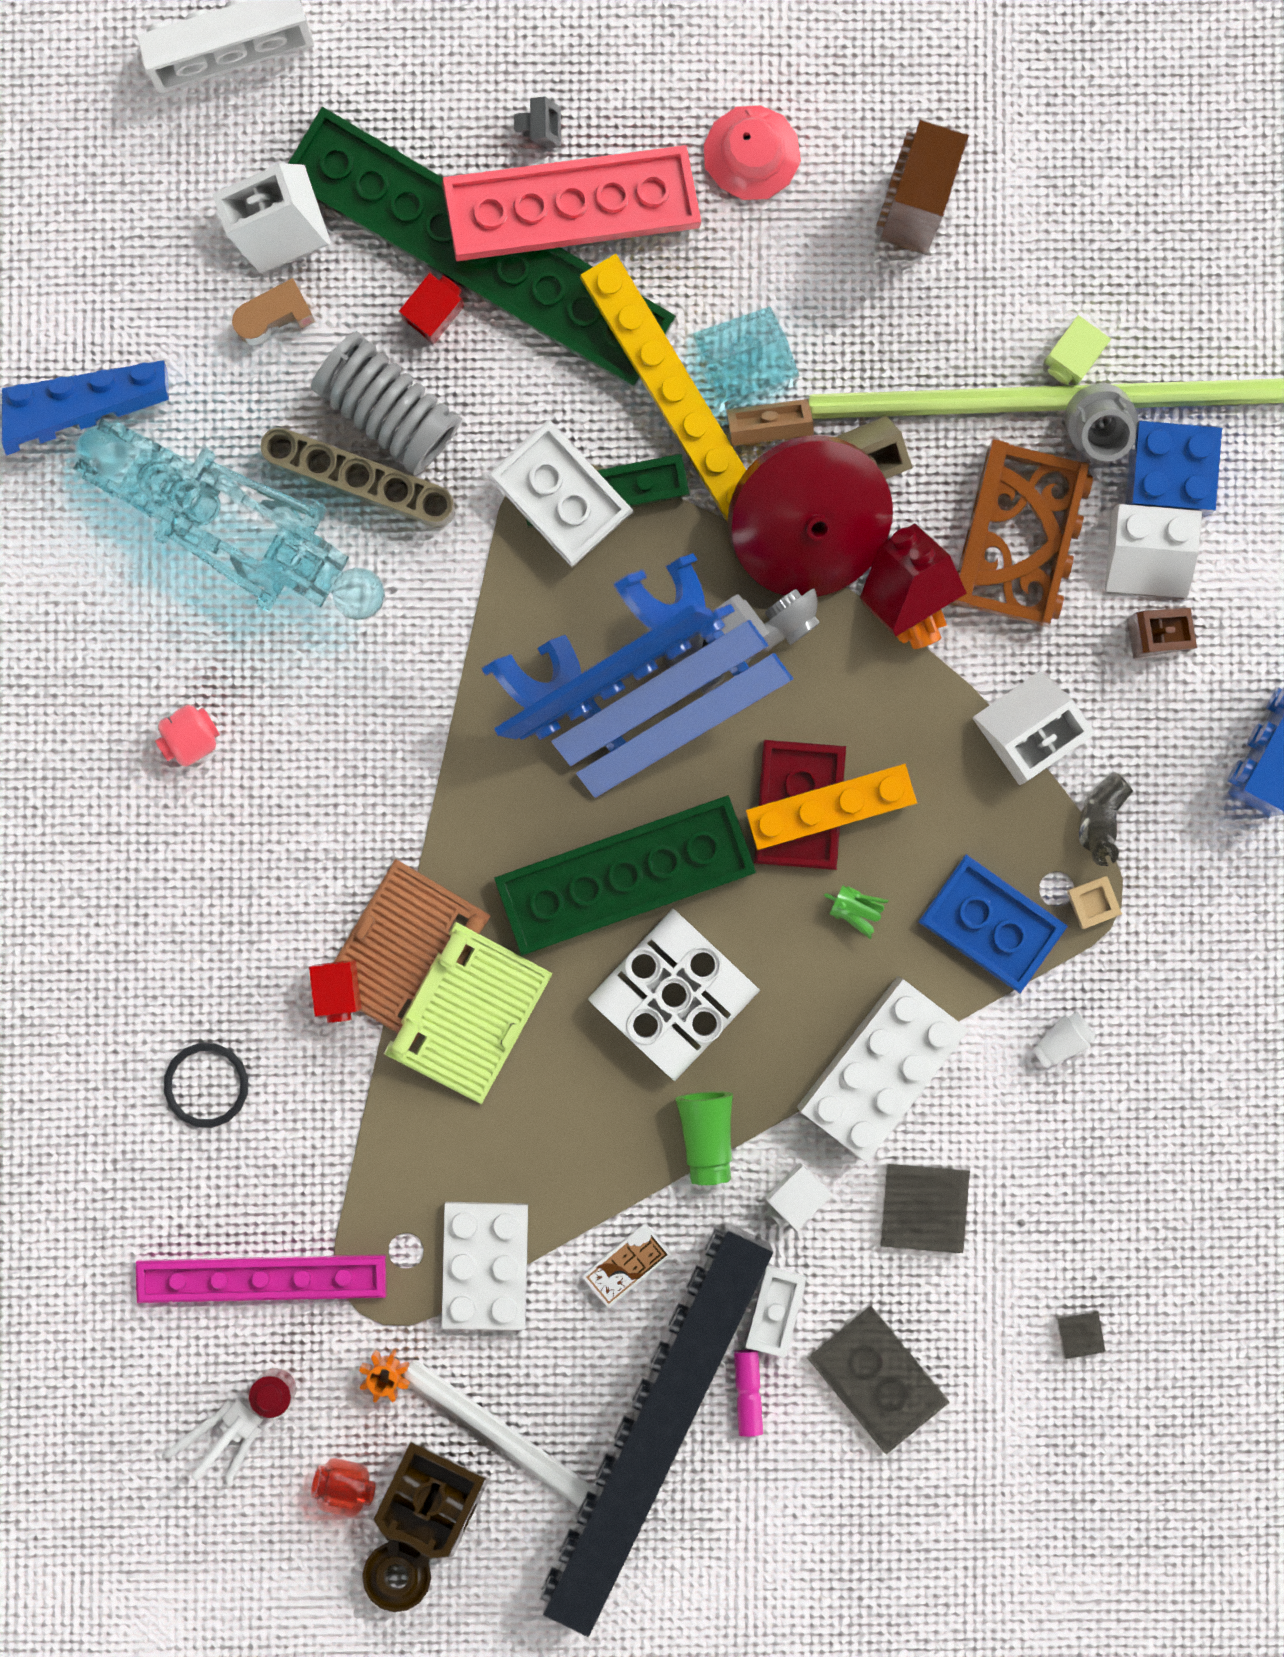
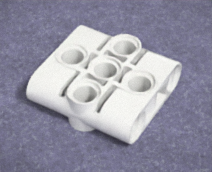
M672 908L590 995L588 1000L671 1079L676 1081L761 990ZM651 939L677 963L674 967L669 965L647 944ZM697 953H708L714 959V969L707 976H697L691 970V960ZM641 954L650 955L656 963L655 972L647 978H640L632 971V961ZM621 971L647 995L644 999L618 976ZM679 983L685 988L686 998L679 1006H669L663 1001L662 991L666 985ZM704 990L730 1013L727 1018L701 995ZM703 1011L710 1012L716 1019V1027L711 1033L706 1035L695 1032L692 1026L695 1015ZM648 1013L656 1018L658 1026L654 1034L645 1037L636 1033L633 1023L638 1015ZM674 1022L700 1045L697 1050L672 1027Z

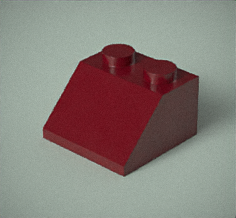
M914 523L909 527L899 529L891 538L880 545L860 599L862 604L897 637L966 595L967 592L950 554Z

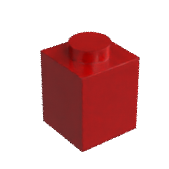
M429 273L398 312L405 323L434 345L464 308L463 300L459 296L462 290L446 276L443 275L438 280Z
M356 960L315 964L309 967L315 1017L326 1016L327 1023L352 1020L351 1013L362 1009Z

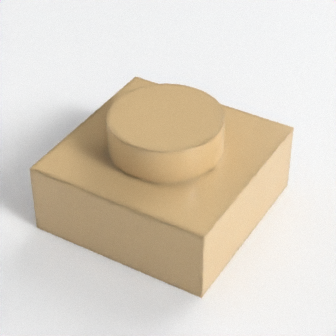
M1107 875L1066 890L1081 929L1122 915Z

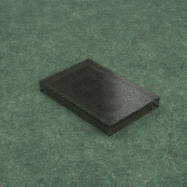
M871 1304L867 1305L806 1355L807 1359L886 1455L950 1403L949 1399Z

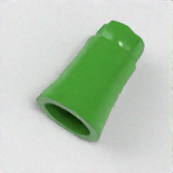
M710 1091L690 1093L676 1097L675 1100L685 1141L687 1165L690 1166L691 1183L707 1186L729 1182L731 1180L730 1162H732L731 1111L733 1093Z

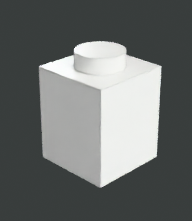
M800 1162L766 1196L767 1201L772 1205L767 1212L782 1228H785L790 1223L798 1230L832 1194Z

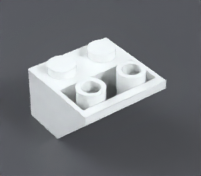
M279 163L212 194L226 235L260 274H265L331 244L305 165Z
M1042 671L1037 672L972 717L1019 785L1027 782L1096 734L1073 700Z

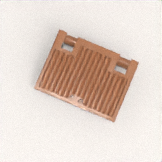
M395 859L334 962L356 960L362 1009L359 1011L394 1032L399 1033L403 1024L401 1023L402 1018L398 1017L407 1000L412 1001L437 954H442L451 937L449 930L457 916L461 914L469 919L465 927L480 934L491 915ZM466 944L456 962L462 965L472 947ZM417 1033L415 1039L413 1040L414 1044L416 1043L421 1033Z

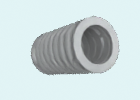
M353 332L323 362L313 378L311 389L327 402L330 399V404L334 409L342 410L345 418L354 420V424L358 429L366 430V434L370 439L378 440V444L382 449L390 450V454L394 459L402 463L413 475H417L426 469L446 447L458 430L462 418L453 411L449 413V407L446 404H437L438 399L434 394H426L424 396L425 387L422 384L416 383L412 386L413 377L410 374L404 373L400 375L401 367L398 364L391 363L388 365L389 357L386 354L379 353L376 355V346L365 339L360 332ZM415 432L412 439L408 441L409 437Z

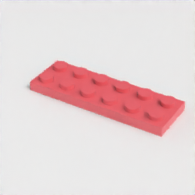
M687 145L443 177L442 180L456 261L698 229L701 225Z

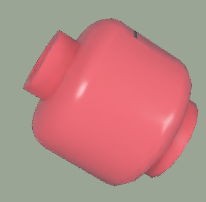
M185 705L159 721L158 730L161 737L155 740V743L167 762L175 758L180 765L187 767L212 753L216 748L215 738L220 736L203 707L197 710L192 705Z

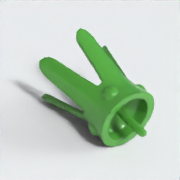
M844 885L837 898L828 893L824 894L825 897L835 901L829 915L834 916L836 919L846 920L869 939L872 938L871 934H873L874 928L863 918L875 922L881 919L880 913L884 911V906L879 903H887L889 901L887 899L862 895L859 891Z

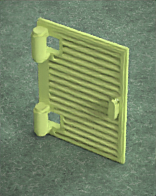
M455 922L449 932L451 937L442 954H437L401 1020L403 1026L394 1042L390 1041L384 1054L482 1104L553 973ZM467 944L473 947L463 966L456 961ZM419 1032L425 1035V1038L418 1051L414 1053L409 1048Z

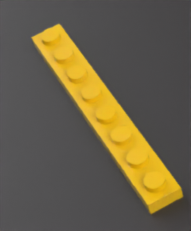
M614 254L582 273L580 279L728 523L730 501L736 485L745 473L746 468L617 254Z

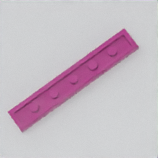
M386 1254L137 1260V1303L385 1298L387 1296Z

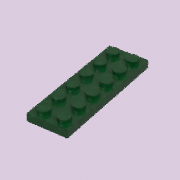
M727 795L494 877L522 956L755 874L756 870L731 799Z

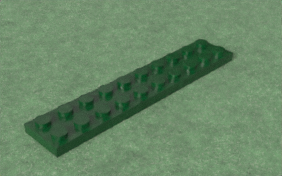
M323 106L321 107L288 164L305 165L317 202L440 275L446 276L455 284L633 389L636 387L640 380L638 373L580 279V275L593 266L561 247L456 261L442 186L443 177ZM642 296L664 334L667 335L676 320V315Z

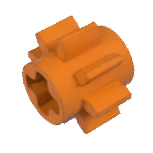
M942 610L898 635L899 641H902V643L910 641L913 649L923 648L939 641L942 637L938 628L947 625Z
M394 1349L390 1355L381 1356L378 1350H374L371 1355L373 1365L362 1363L359 1368L362 1374L367 1375V1378L361 1383L359 1388L360 1390L369 1389L374 1394L373 1402L375 1403L380 1397L388 1396L392 1402H395L398 1397L396 1387L407 1389L410 1381L402 1377V1374L408 1370L410 1364L409 1362L400 1363L395 1358L396 1350ZM382 1369L390 1372L387 1383L380 1380Z

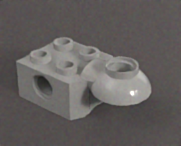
M795 589L784 596L765 612L770 619L765 624H763L748 602L742 600L738 594L717 608L719 609L731 604L735 612L722 619L726 625L721 629L724 634L745 621L751 620L769 645L763 649L765 652L771 650L784 639L790 645L794 644L820 624L815 617L818 607L815 589L808 591L802 596ZM698 634L688 640L692 648L671 660H669L667 654L663 657L672 667L700 650L708 643L707 640L703 639L701 634ZM755 654L754 656L745 660L746 664L753 660L757 655ZM722 674L699 688L703 695L723 682L724 675Z

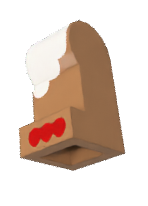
M293 278L242 304L235 310L232 317L235 332L243 342L249 345L262 344L269 338L272 331L294 320H297L301 329L316 321Z

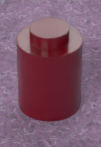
M273 1368L263 1372L249 1391L251 1408L256 1414L264 1418H275L282 1415L296 1396V1382L292 1375L283 1369Z

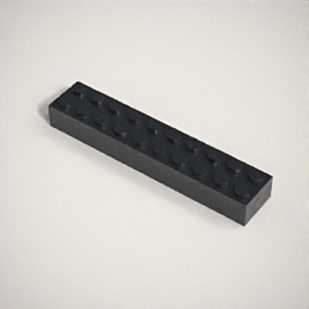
M726 1221L721 1230L714 1227L704 1248L706 1251L705 1255L708 1256L703 1268L698 1265L695 1266L686 1285V1288H688L687 1293L690 1296L685 1305L678 1302L669 1320L668 1325L670 1327L668 1331L671 1332L667 1343L662 1340L659 1341L650 1360V1370H653L649 1381L644 1378L640 1380L633 1395L632 1401L634 1402L632 1408L635 1410L632 1417L623 1416L614 1435L615 1441L613 1446L617 1448L613 1456L606 1453L595 1475L597 1477L595 1484L598 1485L595 1494L587 1491L577 1513L579 1516L576 1522L580 1525L577 1531L568 1530L559 1550L561 1553L558 1561L561 1564L558 1569L551 1566L541 1587L543 1591L540 1600L544 1601L543 1616L588 1638L774 1253L769 1242Z

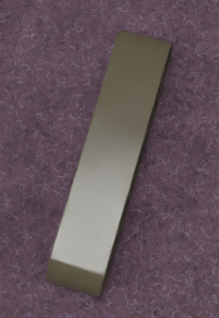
M273 428L266 432L261 439L260 448L262 455L272 467L282 472L430 527H444L455 516L456 508L452 496L448 490L439 485L285 428ZM279 440H288L292 445L289 455L282 459L272 457L271 450L274 443ZM318 454H326L331 460L329 468L323 473L310 471V461ZM362 468L369 471V480L363 487L355 488L349 485L348 477L353 470ZM399 482L407 485L408 494L404 500L391 502L387 499V490L392 484ZM433 497H442L447 501V509L440 516L433 517L425 512L426 503Z

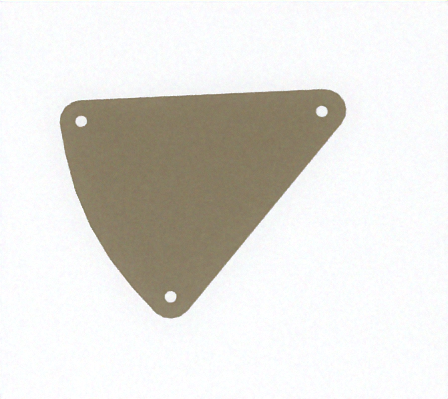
M591 464L596 470L604 469ZM506 496L504 497L498 510L418 872L491 915L480 935L519 956L521 954L494 877L729 795L756 873L522 955L521 957L553 974L482 1104L385 1055L390 1041L394 1042L398 1033L383 1025L334 1247V1255L386 1254L387 1296L385 1298H347L360 1314L383 1325L411 1326L442 1313L445 1202L528 1204V1265L690 1173V1166L687 1165L685 1141L675 1100L676 1097L690 1093L710 1091L733 1093L731 1111L732 1150L800 1111L797 1108L798 1104L897 976L912 985L958 1022L1014 991L918 923V920L965 854L1068 926L1030 981L1092 947L1111 930L1116 919L1114 917L1081 929L1070 901L1060 907H1054L1044 902L1039 892L1042 878L1052 872H1062L1072 879L1074 887L1107 875L1120 909L1122 907L1123 878L1115 855L1053 774L1046 768L1027 782L1019 785L972 718L990 705L973 686L927 647L913 649L910 641L906 643L899 641L898 637L862 604L860 595L847 587L817 597L818 607L815 617L820 624L792 645L784 639L768 652L764 650L758 652L757 656L747 663L750 668L775 653L794 678L792 681L594 798L576 773L610 753L608 748L604 746L570 766L551 742L585 721L583 716L571 721L569 715L558 721L561 729L542 740H539L536 734L523 740L520 738L516 740L498 736L494 728L526 708L517 703L504 690L493 673L485 676L481 668L496 659L512 654L517 665L526 675L538 682L548 683L553 676V664L549 653L541 655L537 648L549 640L566 635L576 653L581 672L583 673L649 632L651 629L634 615L614 586L615 582L626 575L643 570L647 576L646 579L641 581L644 588L660 602L674 604L676 588L666 566L680 557L694 553L698 561L691 565L703 590L705 608L710 609L712 612L738 594L742 600L748 602L763 624L770 620L765 612L782 599L784 595L766 589L746 572L731 546L728 523L725 518L682 498L632 507L633 513L572 568L535 527L528 528L526 517ZM662 656L655 661L659 668L639 680H636L634 675L622 681L626 687L624 690L607 700H603L601 695H599L594 701L602 710L671 668V666ZM730 671L723 674L725 677L724 681L718 686L734 677ZM699 689L693 695L689 694L622 735L623 739L628 742L703 696V693ZM763 740L846 746L844 781L906 763L917 804L840 826L837 870L754 863L755 842L745 810L758 807ZM844 885L859 891L862 895L887 899L889 901L887 903H879L884 906V911L880 913L881 919L875 922L863 918L874 928V932L871 934L872 938L869 939L846 920L836 919L834 916L829 915L835 901L825 897L824 894L828 893L837 898ZM672 908L761 990L676 1081L671 1079L588 1000L590 995ZM459 914L454 923L457 922L465 926L469 919ZM652 939L647 943L669 965L674 967L677 964ZM471 951L469 952L468 956L466 957L465 961L463 962V964H462L463 966H464L466 960L468 959V957H469ZM697 953L691 960V970L697 976H707L714 969V959L708 953ZM641 954L634 958L631 967L636 976L647 978L655 972L656 963L650 955ZM622 971L618 974L642 999L647 996ZM670 983L662 991V999L669 1006H679L686 998L685 988L679 983ZM704 990L701 995L727 1018L730 1013ZM407 1000L398 1017L403 1019L412 1002L411 1000ZM706 1011L696 1014L692 1022L695 1032L702 1035L711 1033L716 1027L715 1016ZM643 1013L635 1018L633 1026L637 1034L647 1037L655 1033L658 1023L653 1015ZM676 1022L673 1023L672 1027L697 1050L700 1045ZM420 1034L416 1043L412 1042L409 1050L416 1053L425 1035ZM403 1233H411L417 1236L424 1248L421 1262L411 1268L396 1266L389 1256V1245L392 1239Z

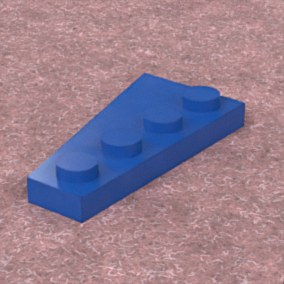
M165 361L139 363L133 366L99 370L92 373L58 377L52 380L2 388V446L6 456L19 452V444L37 438L40 444L57 438L55 432L78 424L80 430L97 425L96 422L103 415L113 412L117 417L169 400L168 371Z

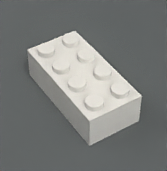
M897 976L798 1104L797 1108L806 1117L867 1163L968 1033L969 1029L904 979Z

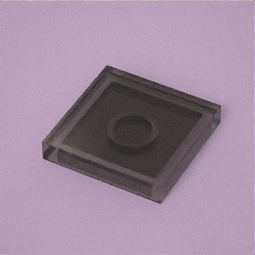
M886 1162L879 1245L881 1247L963 1254L970 1170Z

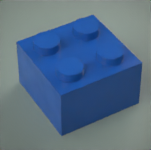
M1138 421L1135 450L1131 449L1129 451L1125 504L1202 511V517H1207L1216 511L1222 428Z

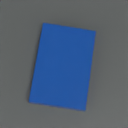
M967 854L961 859L918 920V923L1019 994L1024 990L1068 927Z

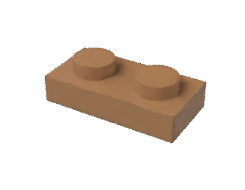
M808 399L726 409L732 446H753L760 442L782 439L790 440L814 435L813 419Z

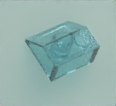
M771 306L693 333L719 411L795 386L798 383L800 377L787 338Z

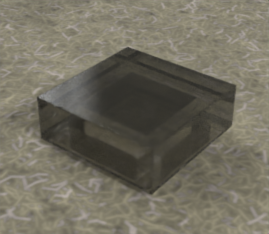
M1097 1309L1056 1316L1064 1359L1106 1352L1099 1311Z

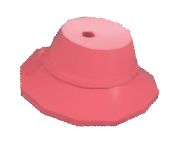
M761 105L733 108L713 123L704 142L705 169L722 190L741 200L770 199L790 184L801 162L798 137L784 115ZM745 136L751 137L749 140H744Z

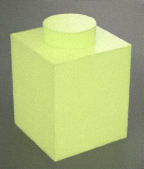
M1077 315L1043 363L1050 367L1048 369L1049 374L1065 385H1068L1069 382L1078 385L1111 341V338Z

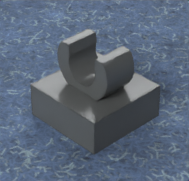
M546 96L530 98V113L514 114V131H522L523 137H531V140L545 149L561 147V107Z

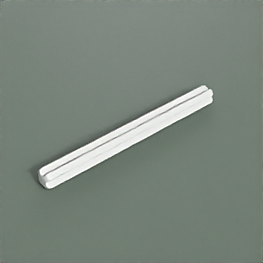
M417 1360L409 1363V1368L402 1374V1377L410 1381L409 1386L573 1504L580 1507L587 1491L596 1493V1488Z

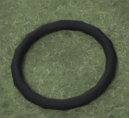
M197 1043L184 1048L171 1060L164 1075V1095L169 1108L181 1121L194 1127L214 1128L229 1122L241 1111L248 1096V1076L243 1062L230 1049L216 1043ZM200 1051L216 1052L225 1056L235 1066L240 1078V1093L234 1106L224 1115L214 1119H197L186 1114L176 1103L172 1092V1078L178 1065L187 1056Z

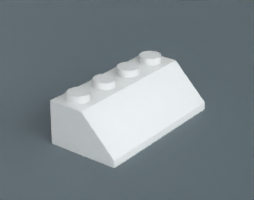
M231 0L225 4V8L213 12L198 10L188 14L186 20L171 25L169 22L156 23L146 29V33L138 35L145 70L158 93L315 45L301 0Z

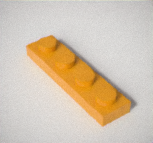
M905 763L745 810L756 849L760 850L917 804Z

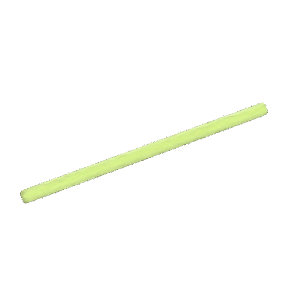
M1284 378L1111 384L1123 390L1135 408L1284 403ZM1090 385L811 394L808 398L812 419L1066 410L1068 403L1077 392Z

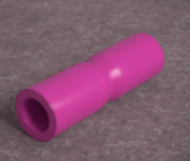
M753 1349L734 1351L735 1384L738 1391L736 1399L738 1434L744 1437L763 1435L762 1402L759 1394L761 1386L759 1352Z

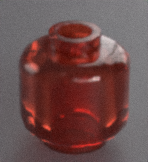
M331 1458L324 1466L319 1465L317 1467L311 1486V1498L316 1499L317 1506L321 1511L346 1517H355L360 1513L364 1505H371L376 1484L375 1481H370L366 1465Z

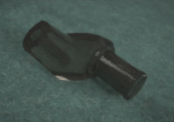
M1116 772L1108 775L1086 796L1080 817L1079 841L1085 849L1091 851L1093 861L1099 866H1109L1106 859L1108 855L1112 863H1115L1119 857L1118 847L1114 843L1117 838V811L1133 792L1125 779Z

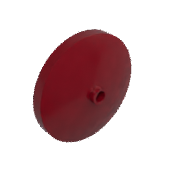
M823 435L802 436L787 440L772 447L757 458L748 467L736 485L728 511V533L731 546L746 572L757 583L772 592L786 596L797 589L802 596L808 591L815 589L817 597L836 592L861 577L872 566L880 545L888 540L893 519V503L890 488L883 473L873 460L860 448L845 440Z

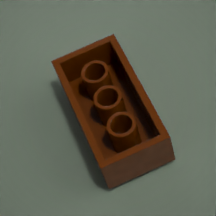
M919 120L915 133L907 130L876 226L883 228L880 241L927 255L944 216L969 137L968 134L923 120Z

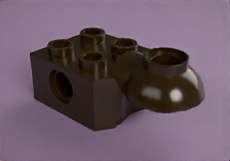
M416 1442L409 1443L373 1519L388 1543H384L373 1550L364 1565L362 1573L363 1586L370 1601L379 1608L391 1612L407 1611L422 1601L428 1592L431 1582L430 1560L454 1556L490 1478ZM394 1564L402 1565L408 1572V1581L402 1588H395L388 1581V1571Z

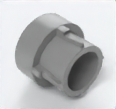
M1099 383L1081 389L1072 397L1065 411V428L1073 445L1085 458L1090 459V461L1097 459L1108 462L1122 458L1131 449L1135 450L1139 419L1132 401L1123 390L1111 384ZM1112 416L1109 425L1105 428L1095 429L1091 427L1100 417Z

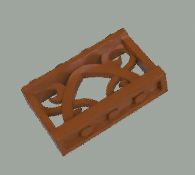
M996 439L990 442L957 570L967 594L952 602L951 605L963 608L968 607L1042 627H1047L1051 623L1052 618L1059 619L1064 601V596L1058 594L1061 579L1068 580L1074 556L1068 554L1071 538L1076 540L1079 538L1084 519L1083 515L1078 514L1081 499H1088L1093 483V476L1087 474L1090 463L1010 445L1008 442ZM1005 459L1039 468L1027 481L1013 470L1005 467L1004 462ZM1051 472L1063 475L1068 483L1066 496L1059 500L1052 496L1051 490L1056 484L1046 486L1040 494L1035 489L1039 479ZM1016 493L1020 496L1019 501L1011 510H1002L998 505L1000 495H1008L1011 501ZM1027 503L1037 516L1047 542L1028 558L1012 565L1011 553L1007 544L997 534L988 531L990 522L1000 523L1014 518L1023 510ZM1065 510L1060 530L1053 512ZM994 547L1000 551L1003 568L997 569L998 558L992 563L985 560L984 554L988 548ZM1054 555L1048 576L1039 567ZM1020 578V588L1028 596L1030 595L1028 585L1031 582H1038L1043 592L1041 600L1034 606L1021 605L1015 599L1012 592L1013 580ZM1003 584V595L1006 603L972 595L974 586L983 587Z

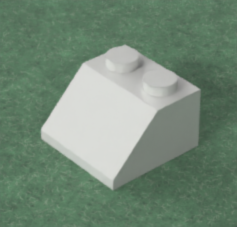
M1118 504L1111 510L1105 592L1187 599L1199 554L1202 511Z

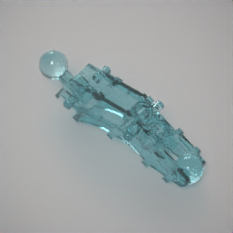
M101 418L97 426L87 429L78 438L75 447L77 462L73 469L83 475L81 477L83 480L108 495L124 501L144 515L161 521L153 534L155 540L162 544H167L170 539L212 566L214 570L258 598L256 604L260 609L271 611L284 587L303 596L320 608H322L328 595L331 593L338 611L345 617L354 620H364L373 617L381 609L385 599V591L379 576L372 570L357 567L343 572L342 570L350 557L314 534L328 510L324 504L313 501L310 506L261 482L258 483L215 463L214 460L217 456L208 448H202L193 463L115 420L111 424ZM127 443L139 450L119 484L107 477L117 474L125 465L128 456ZM234 481L274 501L262 500L259 503L250 498ZM219 494L279 528L261 562L200 528L201 525L211 523L218 516L220 511ZM298 512L304 514L305 517L302 519ZM200 548L215 554L218 551L230 557L229 559L235 570L220 560H216ZM299 555L297 561L291 565L293 559Z

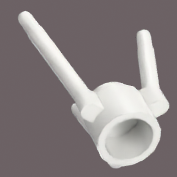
M239 1397L233 1404L227 1400L218 1412L166 1450L164 1456L171 1458L221 1420H224L220 1428L225 1434L201 1461V1464L192 1473L191 1477L193 1480H198L232 1439L239 1443L244 1437L225 1476V1481L231 1483L254 1439L262 1431V1428L258 1425L262 1422L263 1417L256 1414L250 1404Z

